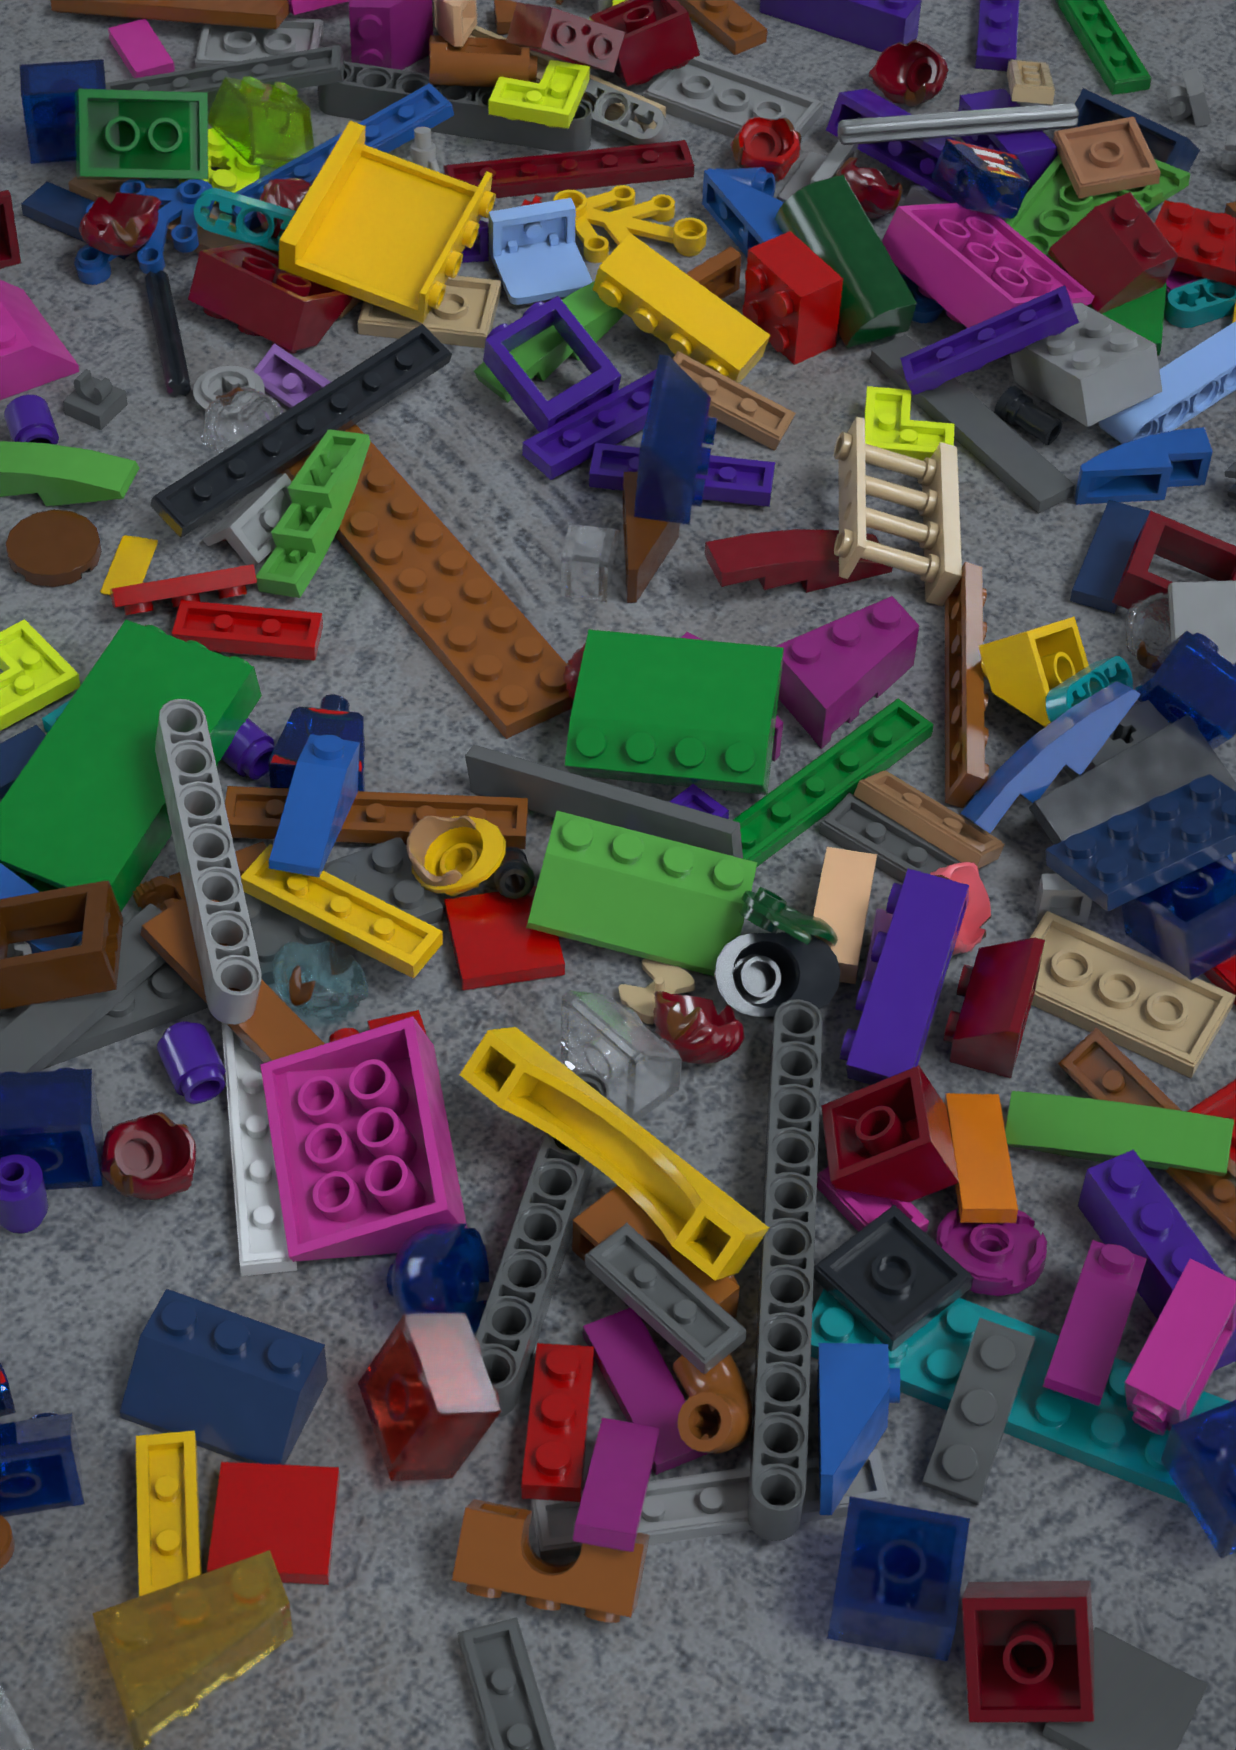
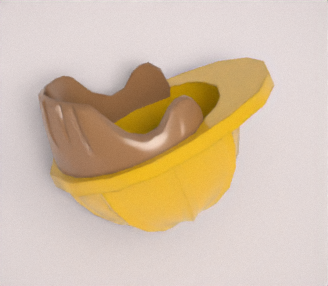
M465 815L451 818L425 816L410 830L406 848L412 864V874L421 883V886L428 891L445 893L454 897L473 888H478L481 882L487 880L500 867L505 856L506 841L498 826L484 819Z

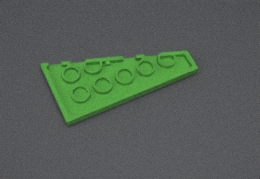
M1058 154L1005 222L1052 260L1048 254L1049 248L1096 206L1131 192L1144 211L1148 212L1188 187L1191 173L1154 159L1161 172L1159 184L1078 199Z

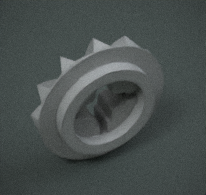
M221 366L205 372L196 380L193 387V395L197 409L205 410L208 418L221 415L226 422L230 416H238L244 419L247 411H259L260 402L265 400V387L260 376L250 369L240 366ZM236 387H240L243 390L234 393L232 396L236 397L230 398L229 402L220 404L216 400V396L223 394L222 389H225L227 393Z

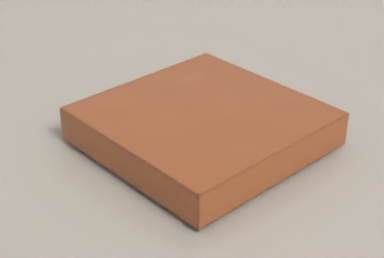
M1134 117L1054 131L1053 143L1057 147L1056 150L1078 199L1159 184L1161 172Z

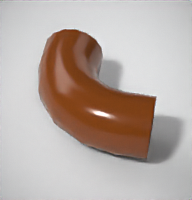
M729 1354L704 1375L681 1355L674 1362L672 1368L688 1396L678 1414L677 1427L682 1440L688 1447L705 1453L720 1454L739 1447L748 1438L750 1433L753 1409L748 1388L733 1357Z

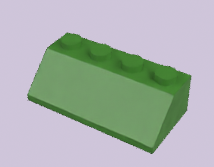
M556 811L526 928L714 976L716 959L723 947L741 934L745 919L740 914V910L744 905L741 898L745 891H752L758 862Z

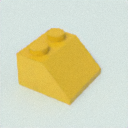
M1075 616L978 646L982 657L981 668L984 676L989 680L992 693L1044 727L1051 723L1046 711V696L1048 692L1089 666Z

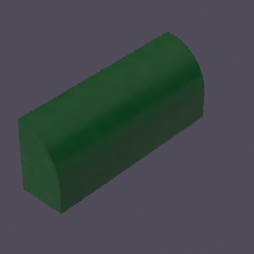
M844 175L811 183L791 195L778 210L775 220L783 234L791 231L843 278L837 332L846 348L909 331L917 302Z

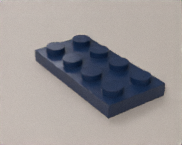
M1211 774L1196 778L1189 784L1162 796H1157L1143 805L1123 814L1113 816L1097 826L1071 835L1066 840L1046 848V866L1106 911H1110L1236 852V791Z

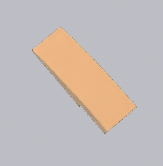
M434 0L435 27L438 33L455 47H463L477 25L476 0Z
M827 847L813 916L827 922L836 932L838 941L834 946L827 939L817 935L814 936L827 943L837 956L841 972L839 982L856 984L877 854Z

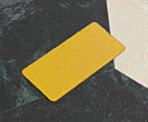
M124 535L102 586L101 593L111 595L110 589L143 583L158 540Z

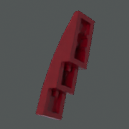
M793 529L750 533L705 542V557L721 587L758 579L764 590L801 582L804 590L808 593L891 573L893 567L860 558L848 579L839 577V556L834 554V546L839 530ZM866 534V540L880 544L874 534Z

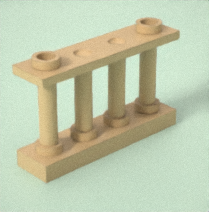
M856 416L848 432H841L834 448V458L839 460V534L834 546V554L839 556V577L848 579L860 558L920 575L921 580L925 581V602L943 607L945 601L962 577L957 447L940 442L932 457H926L923 461L865 443V419ZM865 463L918 478V483L922 484V492L867 476L865 473ZM866 495L918 510L919 515L923 516V524L867 508ZM866 527L919 542L920 547L924 549V557L866 540Z

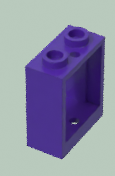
M558 295L546 303L540 301L533 304L524 312L520 319L512 324L503 323L497 326L488 334L485 340L483 362L539 433L619 390L622 375ZM553 325L590 371L591 375L547 401L509 352Z

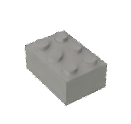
M1081 302L1073 303L1079 320L1078 324L1067 328L1061 334L1048 336L1026 346L1020 352L1010 354L1014 382L1087 427L1162 392L1156 344Z

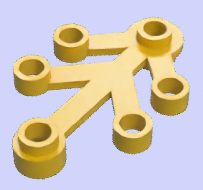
M619 185L609 192L588 198L576 190H563L557 193L553 201L567 198L572 199L576 208L575 233L584 244V258L591 263H602L609 256V241L603 236H598L591 224L604 227L617 245L631 233L672 243L677 248L678 253L687 257L698 255L706 246L707 226L699 219L683 218L677 221L674 227L641 220L648 217L658 222L672 220L675 215V200L668 195H656L649 201L635 204V190L626 185ZM611 207L614 210L612 212L602 211L603 209Z

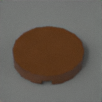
M48 510L34 513L20 520L9 532L6 541L10 568L16 575L17 572L24 575L25 581L39 586L56 587L72 584L82 579L81 573L89 568L92 571L98 565L102 552L100 538L95 525L87 517L73 511Z

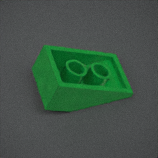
M78 89L75 92L77 179L208 180L207 92Z

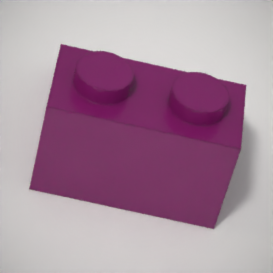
M349 0L351 62L403 70L428 56L429 37L433 35V0Z

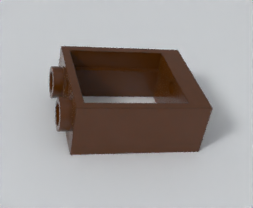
M109 880L0 899V1010L117 990L123 916ZM83 931L82 943L79 946L7 958L8 944Z

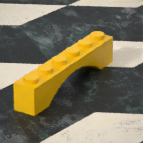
M517 1027L488 1030L459 1074L498 1107L551 1135L602 1171L649 1215L672 1247L716 1281L739 1273L768 1231L769 1227Z

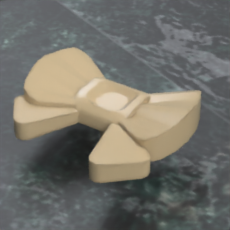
M644 959L642 960V969L654 981L646 988L621 984L618 987L621 1003L626 1005L631 1016L639 1022L654 1024V993L656 991H664L670 994L692 992L695 990V982L686 970L678 966Z

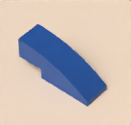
M1205 427L1174 430L1142 437L1109 449L1083 463L1080 466L1074 497L1076 505L1108 503V500L1116 502L1165 500L1168 487L1205 485L1213 453Z

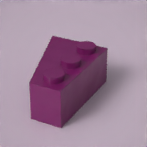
M890 596L774 646L784 648L778 699L822 749L831 741L832 733L844 722L851 723L859 716L860 708L873 696L876 698L881 696L914 666L919 624L893 596Z

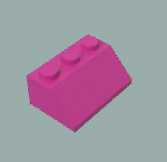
M0 279V400L78 373L79 365L26 292Z

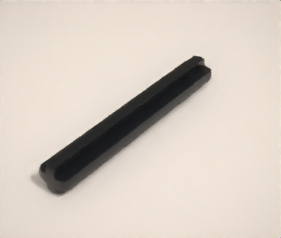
M162 270L157 273L150 271L145 276L146 290L167 393L172 397L180 394L186 396L191 391L190 377L168 274Z

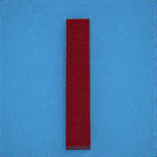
M686 140L443 166L445 175L477 187L486 171L492 173L491 192L496 194V198L694 177L695 169Z

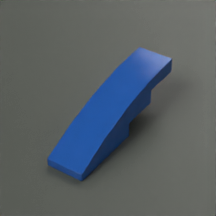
M1116 681L1074 705L1031 737L994 772L963 809L961 814L990 834L1019 795L1031 803L1040 799L1063 767L1081 775L1141 694L1135 689Z

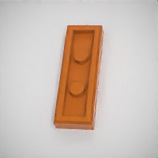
M946 1093L944 1104L947 1107L959 1183L955 1184L960 1222L1016 1223L1018 1205L999 1094Z

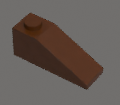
M624 472L622 509L627 603H637L679 538L680 518L689 517V492L680 491L679 472Z

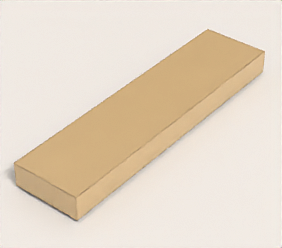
M1022 60L1008 61L1007 79L1011 101L1053 105L1055 88L1047 63Z

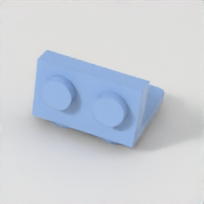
M571 198L489 212V254L507 297L512 304H531L553 299L557 295L560 298L567 297L576 290L592 283L591 276L575 243L576 208Z

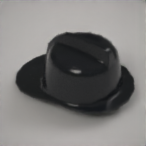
M786 932L750 933L737 936L723 947L716 959L714 977L717 990L726 1004L740 1014L755 1017H775L777 1008L789 1000L800 999L808 1001L818 1009L827 1005L838 990L841 972L837 956L827 943L814 935H811V941L807 945Z

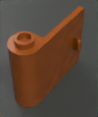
M430 35L429 37L430 84L494 88L499 76L536 82L537 56H530L529 47H519L507 43L506 39L468 37L463 47H455L440 35Z

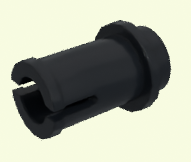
M507 847L500 867L495 871V887L506 898H522L530 893L534 887V872L528 864L527 856L523 850L517 847Z

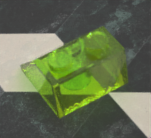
M244 76L242 80L224 77L208 114V124L248 164L280 168L314 148L310 108L297 96L298 91L283 82H275L274 85L264 84L249 76Z

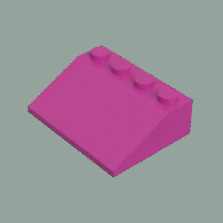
M982 202L898 206L882 239V243L899 273L908 276L915 282L921 294L937 301L944 307L950 319L965 325L967 328L1064 285L1072 303L1081 302L1088 306L1095 297L999 216L971 210L978 209L992 212Z
M414 1017L260 1064L288 1255L293 1262L415 1252L469 1236L434 1045Z

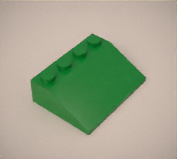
M589 629L570 716L564 766L570 773L583 777L689 787L694 784L698 788L767 795L784 648Z

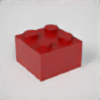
M791 231L749 248L747 270L745 272L746 284L742 307L743 316L770 335L768 341L776 351L781 352L794 365L836 347L843 278Z

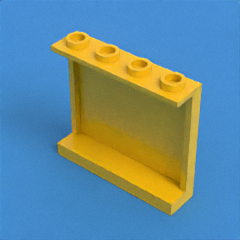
M349 121L279 240V269L424 323L431 308L438 309L445 295V283L448 277L454 279L458 274L463 259L462 252L465 246L468 248L473 246L478 235V222L481 217L488 218L489 212L493 209L496 194L491 192L492 173L486 171L478 187L365 145L366 126Z

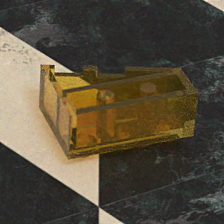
M270 1550L92 1613L99 1646L134 1750L144 1749L152 1743L151 1736L179 1715H182L183 1718L200 1707L199 1700L227 1679L233 1682L293 1637L290 1602Z

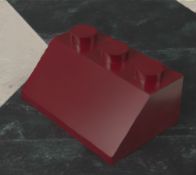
M243 243L200 250L188 300L204 307L203 312L211 317L228 319L238 324L237 329L245 334L262 336L272 341V345L275 343L288 353H297L300 349L317 346L350 303L352 296L279 269L278 255L257 245Z

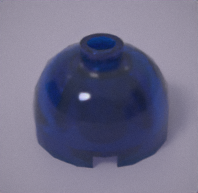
M453 1223L425 1226L405 1240L397 1253L394 1263L388 1269L387 1288L389 1294L394 1297L396 1306L403 1318L413 1328L424 1334L439 1337H470L479 1328L488 1300L476 1301L479 1294V1282H489V1264L486 1248L480 1233L475 1228H465L467 1224Z

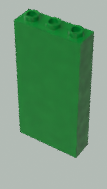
M126 619L0 802V863L39 892L109 880L119 909L122 912L134 894L133 891L139 886L172 835L155 752L161 708L171 700L187 699L195 702L203 709L217 766L232 743L236 732L246 721L262 696L254 666H251L240 657H227L210 651L197 641L188 640L186 642L167 635L156 626H143Z

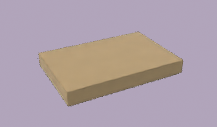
M456 276L454 279L448 277L445 283V295L438 309L431 308L424 323L364 301L358 320V334L399 339L423 324L442 344L485 348V340L492 330L501 294V281Z

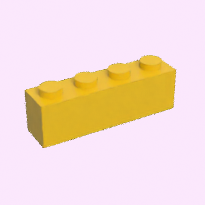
M629 233L598 267L593 291L598 293V296L605 304L610 307H617L632 318L639 329L646 333H652L666 343L675 355L677 352H680L737 383H740L762 358L770 338L767 332L633 234Z

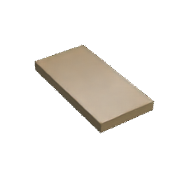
M1047 911L1030 937L1045 940L1032 1006L1089 1032H1092L1097 1027L1111 1042L1192 1078L1232 1009L1236 995Z

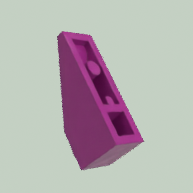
M1092 1240L1043 1387L1097 1406L1100 1405L1147 1258L1133 1254L1127 1248L1120 1245H1107Z

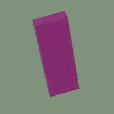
M628 1308L584 1325L583 1338L587 1346H594V1359L627 1422L660 1428L652 1467L655 1475L707 1455L708 1453L699 1452L688 1447L680 1436L677 1427L678 1414L686 1400L641 1317L632 1308Z
M602 1417L575 1521L573 1541L628 1552L634 1551L658 1445L659 1427Z

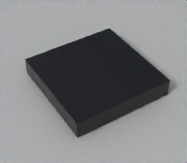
M893 1205L814 1266L813 1279L883 1344H888V1349L892 1352L971 1289L974 1277L901 1210Z

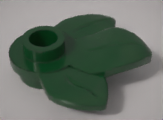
M760 887L757 893L745 891L741 898L744 905L740 910V914L754 925L768 932L776 933L778 929H781L807 945L811 941V935L825 938L834 946L838 941L836 932L827 922L815 916H806L795 908L786 905L787 902L782 897L766 888Z

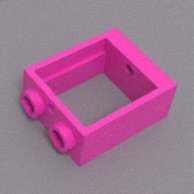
M1191 1258L1189 1259L1125 1381L1127 1409L1134 1412L1132 1416L1133 1421L1143 1428L1158 1435H1164L1166 1429L1179 1436L1181 1435L1236 1329L1235 1280Z

